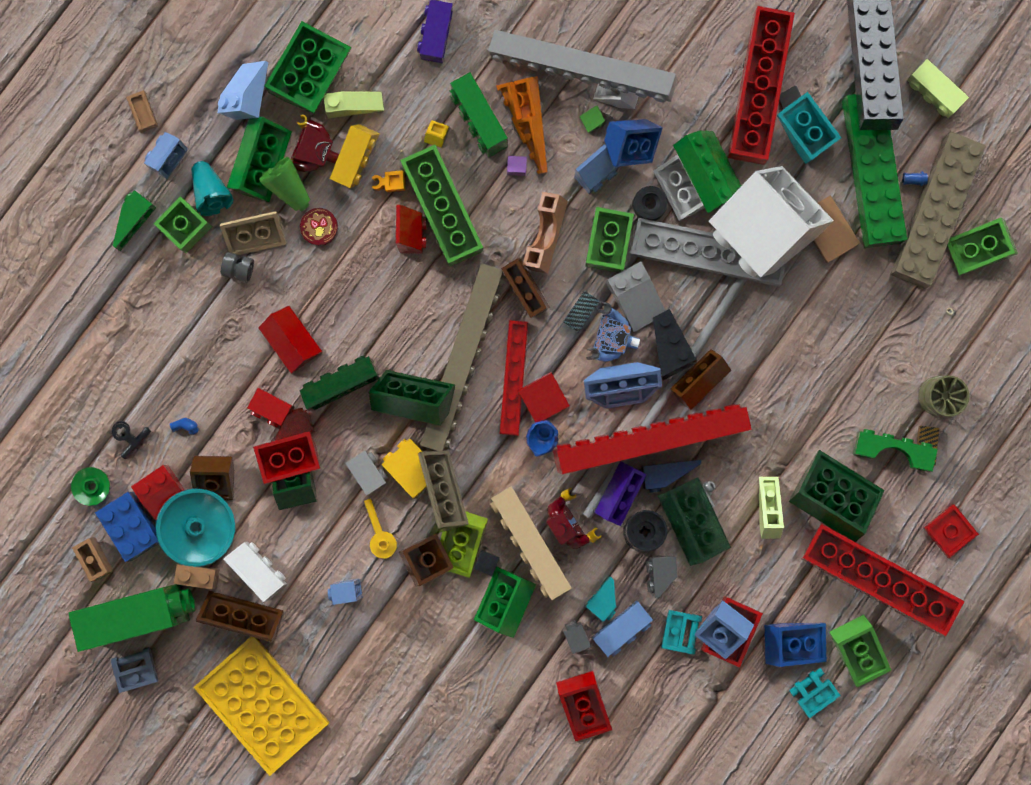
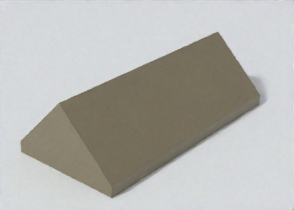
M449 451L419 452L418 456L439 533L468 525Z

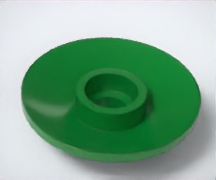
M86 467L78 471L73 477L71 491L79 503L87 506L97 505L108 496L110 481L106 473L101 469ZM91 483H94L96 486L94 490L90 489Z

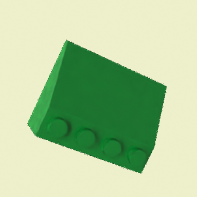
M301 21L264 87L269 94L284 102L315 114L352 48Z
M697 131L688 134L673 145L707 213L720 209L742 186L714 131Z

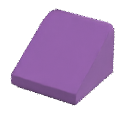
M508 156L507 175L526 176L527 157Z

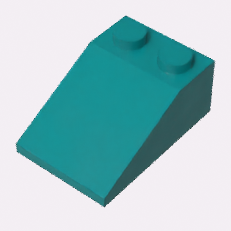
M808 92L777 114L794 149L805 164L841 139L839 133Z

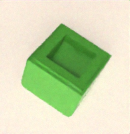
M598 106L591 108L580 116L588 133L605 125V119Z

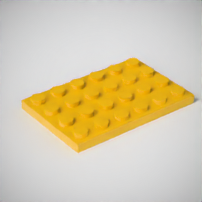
M255 637L248 638L193 687L269 776L330 723Z

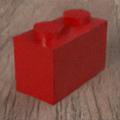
M257 388L247 408L252 410L251 415L259 419L263 416L269 419L268 424L277 428L279 425L285 426L294 406Z

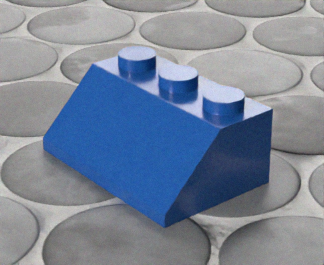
M647 119L609 122L604 141L613 166L620 167L652 163L663 127Z

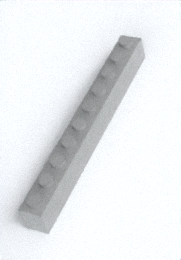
M498 30L494 31L488 49L492 59L497 62H503L504 60L517 67L524 65L533 71L540 69L550 75L560 74L569 80L576 78L586 84L596 83L606 89H610V87L616 88L622 93L633 92L642 98L647 96L653 97L658 102H671L678 81L675 73Z

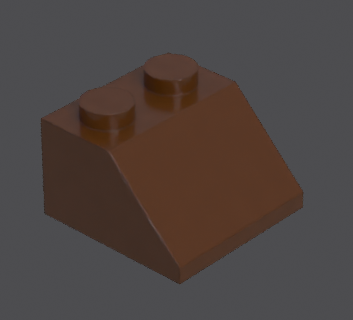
M194 456L190 469L192 488L205 489L216 493L224 500H233L235 471L233 457Z
M437 533L399 551L415 586H421L454 568Z

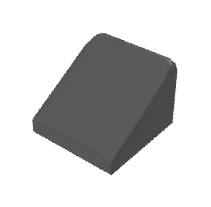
M793 86L780 94L779 102L782 109H785L801 97L797 86Z

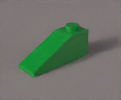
M135 190L126 195L125 202L122 204L112 245L119 251L125 247L156 209L152 203Z

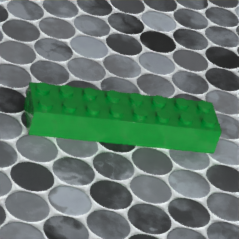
M856 94L847 95L842 101L864 249L902 244L907 240L891 130H859Z

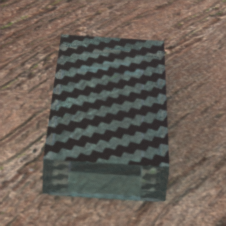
M584 290L563 323L579 333L600 301Z

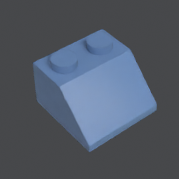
M165 132L156 140L154 149L147 153L144 164L165 179H168L188 148L180 139Z
M605 144L575 170L574 178L588 194L592 191L596 193L603 187L602 183L606 179L610 181L617 175L618 167L613 166Z
M722 601L712 610L696 631L695 636L724 659H727L747 640L754 624L726 602Z

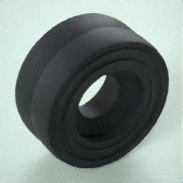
M655 186L641 188L633 200V210L636 216L646 220L656 221L660 219L668 206L666 194ZM647 199L655 201L656 206L653 209H648L645 206Z

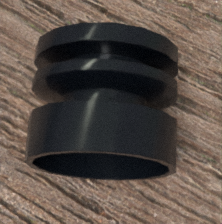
M643 510L627 519L623 528V536L631 549L646 553L658 549L664 543L668 528L660 514L651 510ZM643 527L645 530H648V534L645 537L639 533Z

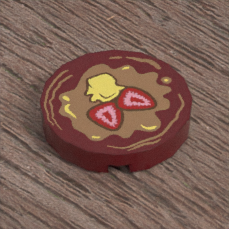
M314 208L306 212L302 217L300 231L304 239L310 244L324 246L334 240L338 232V222L335 216L327 209Z

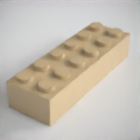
M512 486L492 497L491 507L495 513L500 512L503 518L500 522L505 530L510 529L513 534L510 539L515 547L520 546L523 551L520 553V556L525 564L530 563L533 568L530 570V573L535 581L540 580L542 584L540 589L545 598L550 597L553 600L570 590V584Z

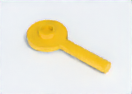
M371 498L364 500L375 531V535L370 541L371 552L378 558H388L396 551V538L391 533L382 531Z

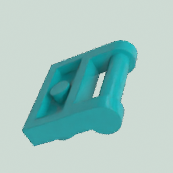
M668 609L661 648L696 655L695 644L697 637L695 633L699 628V622H702L703 616ZM687 619L692 620L688 645L682 646Z

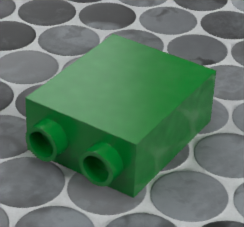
M174 584L68 612L77 652L190 621L189 613L195 612L196 608L191 590H183L182 585Z

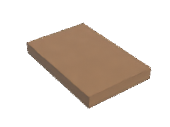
M831 195L818 202V204L834 221L813 241L826 263L860 244Z

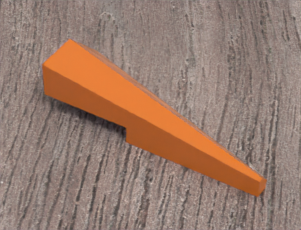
M538 76L496 85L497 90L501 91L505 99L503 101L505 106L509 107L513 115L511 119L523 144H526L530 151V159H534L538 167L537 173L547 172Z

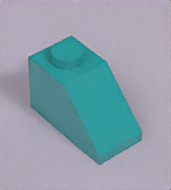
M610 576L585 604L603 622L606 619L609 621L616 613L614 611L616 608L614 579Z

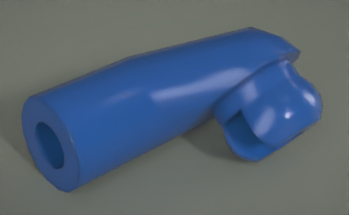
M182 418L170 423V428L173 432L185 429L189 431V434L194 435L199 431L198 424L189 418Z

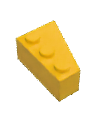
M360 124L350 126L330 179L349 188L358 185L362 178L360 174L368 163L370 153L380 133Z

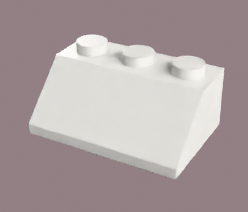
M678 154L653 171L679 221L705 208Z
M244 542L228 554L224 560L263 602L268 601L287 584L284 581L286 578L279 570L275 571L271 567L272 562L266 556L262 557L258 553L259 549L254 543Z

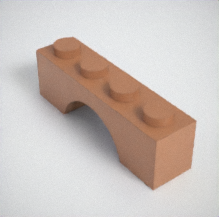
M542 192L538 206L540 216L539 232L534 243L527 247L523 266L531 271L549 273L568 203L559 194Z

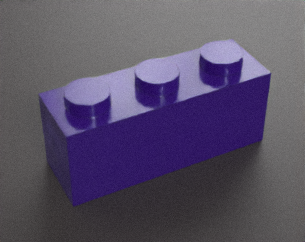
M430 0L429 5H426L424 16L427 17L426 24L422 23L421 27L423 39L422 42L419 41L417 53H420L421 60L443 63L453 14V3Z
M620 461L594 513L607 521L621 526L647 474Z

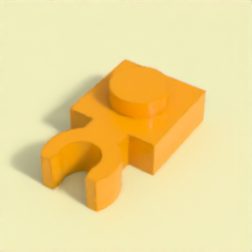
M403 170L385 172V177L383 178L379 175L372 176L374 181L379 180L377 186H372L375 191H380L384 187L386 192L406 191L405 172Z

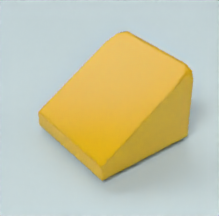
M431 120L425 133L424 142L441 148L449 126Z

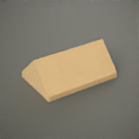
M276 211L220 224L230 253L241 255L286 245L281 216Z

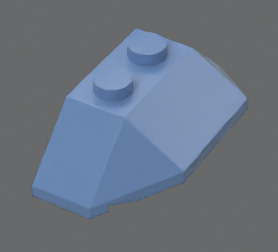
M639 362L600 368L584 380L586 399L604 408L644 403L662 387L661 369Z

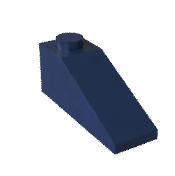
M701 460L642 466V472L647 474L643 481L644 490L649 489V493L661 492V488L668 486L699 466Z

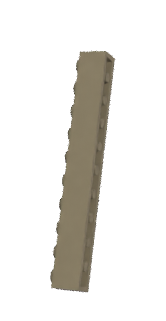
M481 263L441 381L455 384L450 411L441 426L427 423L420 444L423 447L435 451H444V449L448 450L451 442V439L448 438L449 433L455 430L457 421L454 419L456 413L460 414L463 403L460 401L462 395L466 396L469 385L466 383L468 377L473 376L475 366L472 365L474 359L479 358L481 348L478 347L480 341L485 340L487 330H484L486 323H490L494 312H491L492 305H496L500 294H497L498 287H503L505 276H503L501 269Z

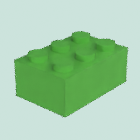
M596 207L585 267L617 273L624 271L634 217L633 213Z

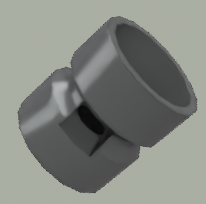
M226 252L221 265V276L231 279L235 276L237 280L248 283L252 276L254 259L245 256L239 258L238 254Z

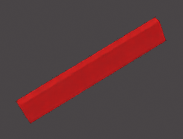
M509 320L500 422L501 435L519 436L522 398L518 390L523 388L528 322Z

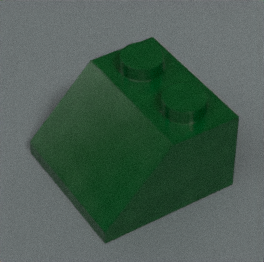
M312 471L272 482L273 496L279 510L317 502Z

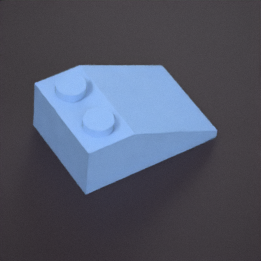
M267 61L242 64L221 93L217 113L235 120L259 118L268 68Z

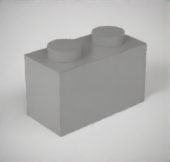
M363 451L346 462V465L366 496H369L387 484L385 479L388 477L382 468H377L375 464L377 460L373 453L370 452L368 454L367 451Z

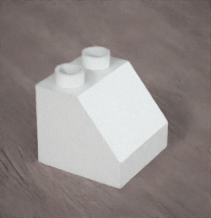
M783 166L755 171L709 220L716 229L713 232L715 240L724 248L730 249L733 247L742 257L739 260V265L752 277L757 275L764 277L776 272L814 241L834 221Z

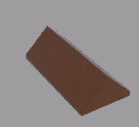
M209 591L196 618V622L272 642L276 640L283 610Z

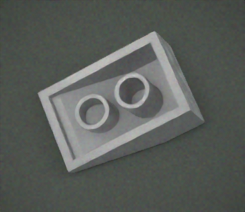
M642 262L607 280L606 284L633 333L652 323L653 317L665 311Z

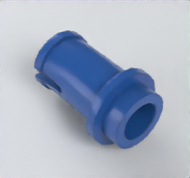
M923 171L920 173H903L902 177L903 185H920V187H923V185H927L928 175Z

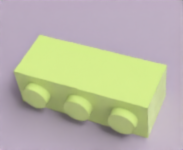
M928 59L907 79L912 89L919 91L926 102L932 103L937 108L939 114L947 118L953 115L969 98Z

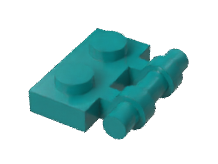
M821 668L815 672H810L807 678L801 682H796L794 687L789 690L793 697L799 692L803 696L797 703L809 719L841 696L829 679L823 683L819 678L825 674ZM814 682L817 687L808 693L805 688Z

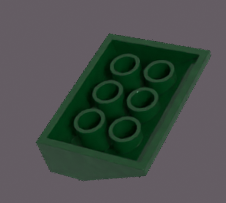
M818 450L796 486L789 502L839 534L856 542L866 534L885 490L821 450Z

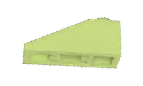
M342 91L327 93L324 96L325 112L328 119L384 111L382 92Z
M759 477L761 539H780L784 529L778 477Z

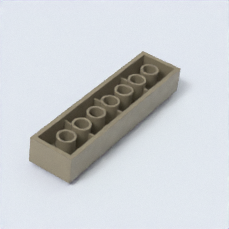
M952 131L944 136L928 176L927 185L924 186L906 232L907 240L900 247L890 275L924 289L932 285L986 145Z

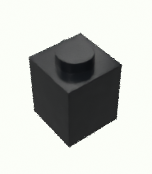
M481 550L474 569L492 576L500 557Z

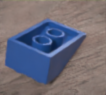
M779 623L765 625V664L785 667L827 662L826 623Z

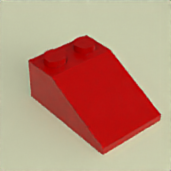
M396 205L395 243L399 252L423 254V248L426 249V237H423V230H427V218H423L422 212L403 205Z
M169 465L160 466L131 486L141 503L155 520H157L159 511L164 503L176 493L185 490Z
M593 671L556 682L558 694L575 742L612 730Z

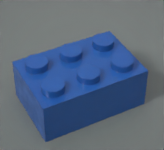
M134 492L125 493L95 512L125 562L133 561L159 544L156 536V527Z

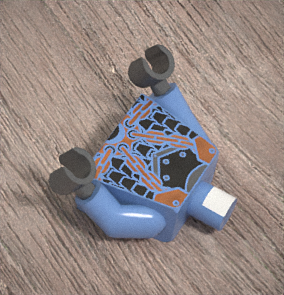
M601 302L604 305V310L598 309L597 311L606 315H602L594 348L587 349V351L592 352V356L586 357V359L608 362L618 359L623 355L626 347L637 349L640 338L629 336L631 327L628 321L620 312L613 309L609 303Z

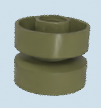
M933 376L921 385L918 399L921 407L927 413L934 416L951 417L965 410L969 402V390L967 385L958 377Z

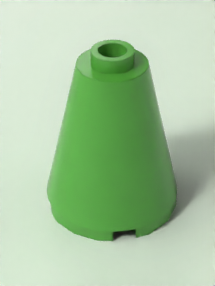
M289 157L283 158L275 164L274 168H269L259 180L262 185L292 209L303 211L310 205L308 203L310 198L292 160Z

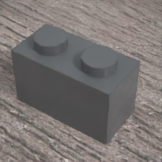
M576 620L565 624L566 628L562 630L572 654L591 647L581 622L577 623Z

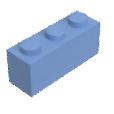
M360 578L333 583L330 585V589H328V599L332 601L333 605L355 602L363 598Z
M635 601L592 636V638L607 657L610 655L614 657L622 650L620 647L624 643L630 644L637 638L635 634L640 630L642 632L646 631L651 626L650 622L653 619L641 604Z

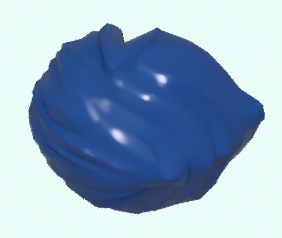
M547 420L532 424L526 436L527 446L536 457L552 452L557 447L559 441L558 430Z

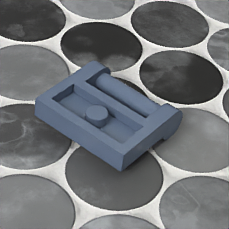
M145 648L142 652L122 658L115 657L111 659L119 693L159 681L150 648ZM145 659L146 665L121 671L122 665Z

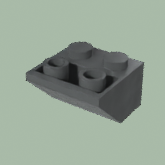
M675 556L649 557V561H646V572L650 574V580L647 581V589L653 597L659 598L677 578Z

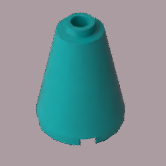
M196 162L191 168L197 212H200L203 216H212L221 213L220 209L224 207L226 210L230 208L234 201L233 196L208 162Z

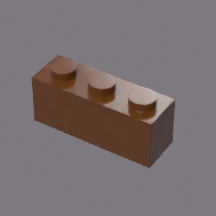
M517 258L501 268L530 318H534L550 308L528 269L523 266L522 259Z
M710 349L670 389L683 405L692 410L731 369L722 356Z

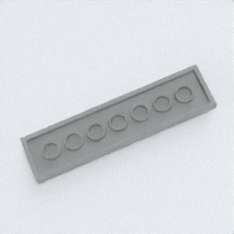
M638 218L630 254L635 257L778 287L782 284L785 269L784 264L772 274L764 277L759 275L752 277L739 265V260L742 257L733 247L727 249L721 246L715 240L713 233Z

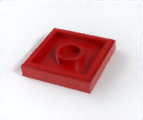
M552 372L518 390L535 423L545 420L570 406Z
M955 504L949 506L923 527L947 558L952 557L979 535Z

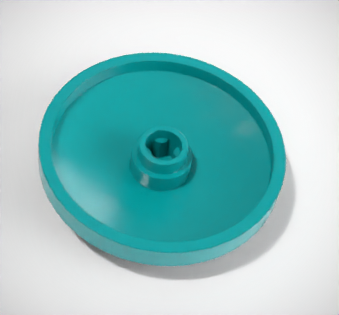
M187 489L176 493L164 503L156 520V536L160 547L168 557L185 566H204L218 560L229 549L235 534V519L231 508L222 497L205 489Z

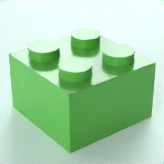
M181 196L154 223L158 229L186 254L213 227Z

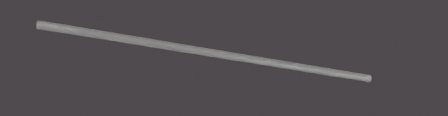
M740 278L735 280L691 347L695 357L698 356L747 280ZM689 368L672 376L640 426L650 428V424L654 423L673 394L670 388L686 374ZM630 459L621 461L627 464ZM620 461L615 463L583 512L588 518L591 519Z

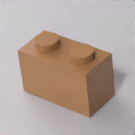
M88 538L72 547L90 582L97 581L113 572L96 538Z
M177 564L174 584L216 589L220 569Z

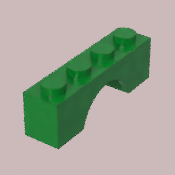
M864 429L863 432L860 431L857 434L853 455L874 459L883 449L893 448L901 451L907 457L910 468L933 472L938 449L932 448L933 444L921 442V445L914 444L912 439L902 438V440L894 439V435L883 433L882 436L875 435L873 430Z

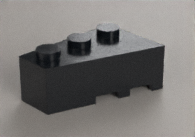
M670 309L653 317L661 375L664 381L695 365L697 359Z

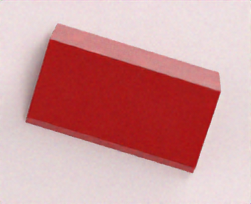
M290 306L270 314L258 327L291 374L322 353L320 347Z
M310 431L253 447L264 484L320 469L317 447Z

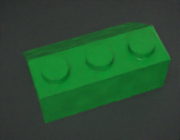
M496 566L474 620L497 633L514 638L537 584Z

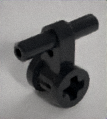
M117 421L112 427V436L116 440H125L129 443V446L121 453V457L127 459L135 449L138 450L143 445L142 442L151 433V430L145 427L135 437L130 433V426L125 421ZM117 428H125V434H117Z

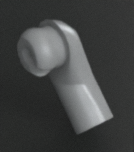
M712 481L704 482L699 492V497L706 510L715 506L710 498L713 490H715V484Z

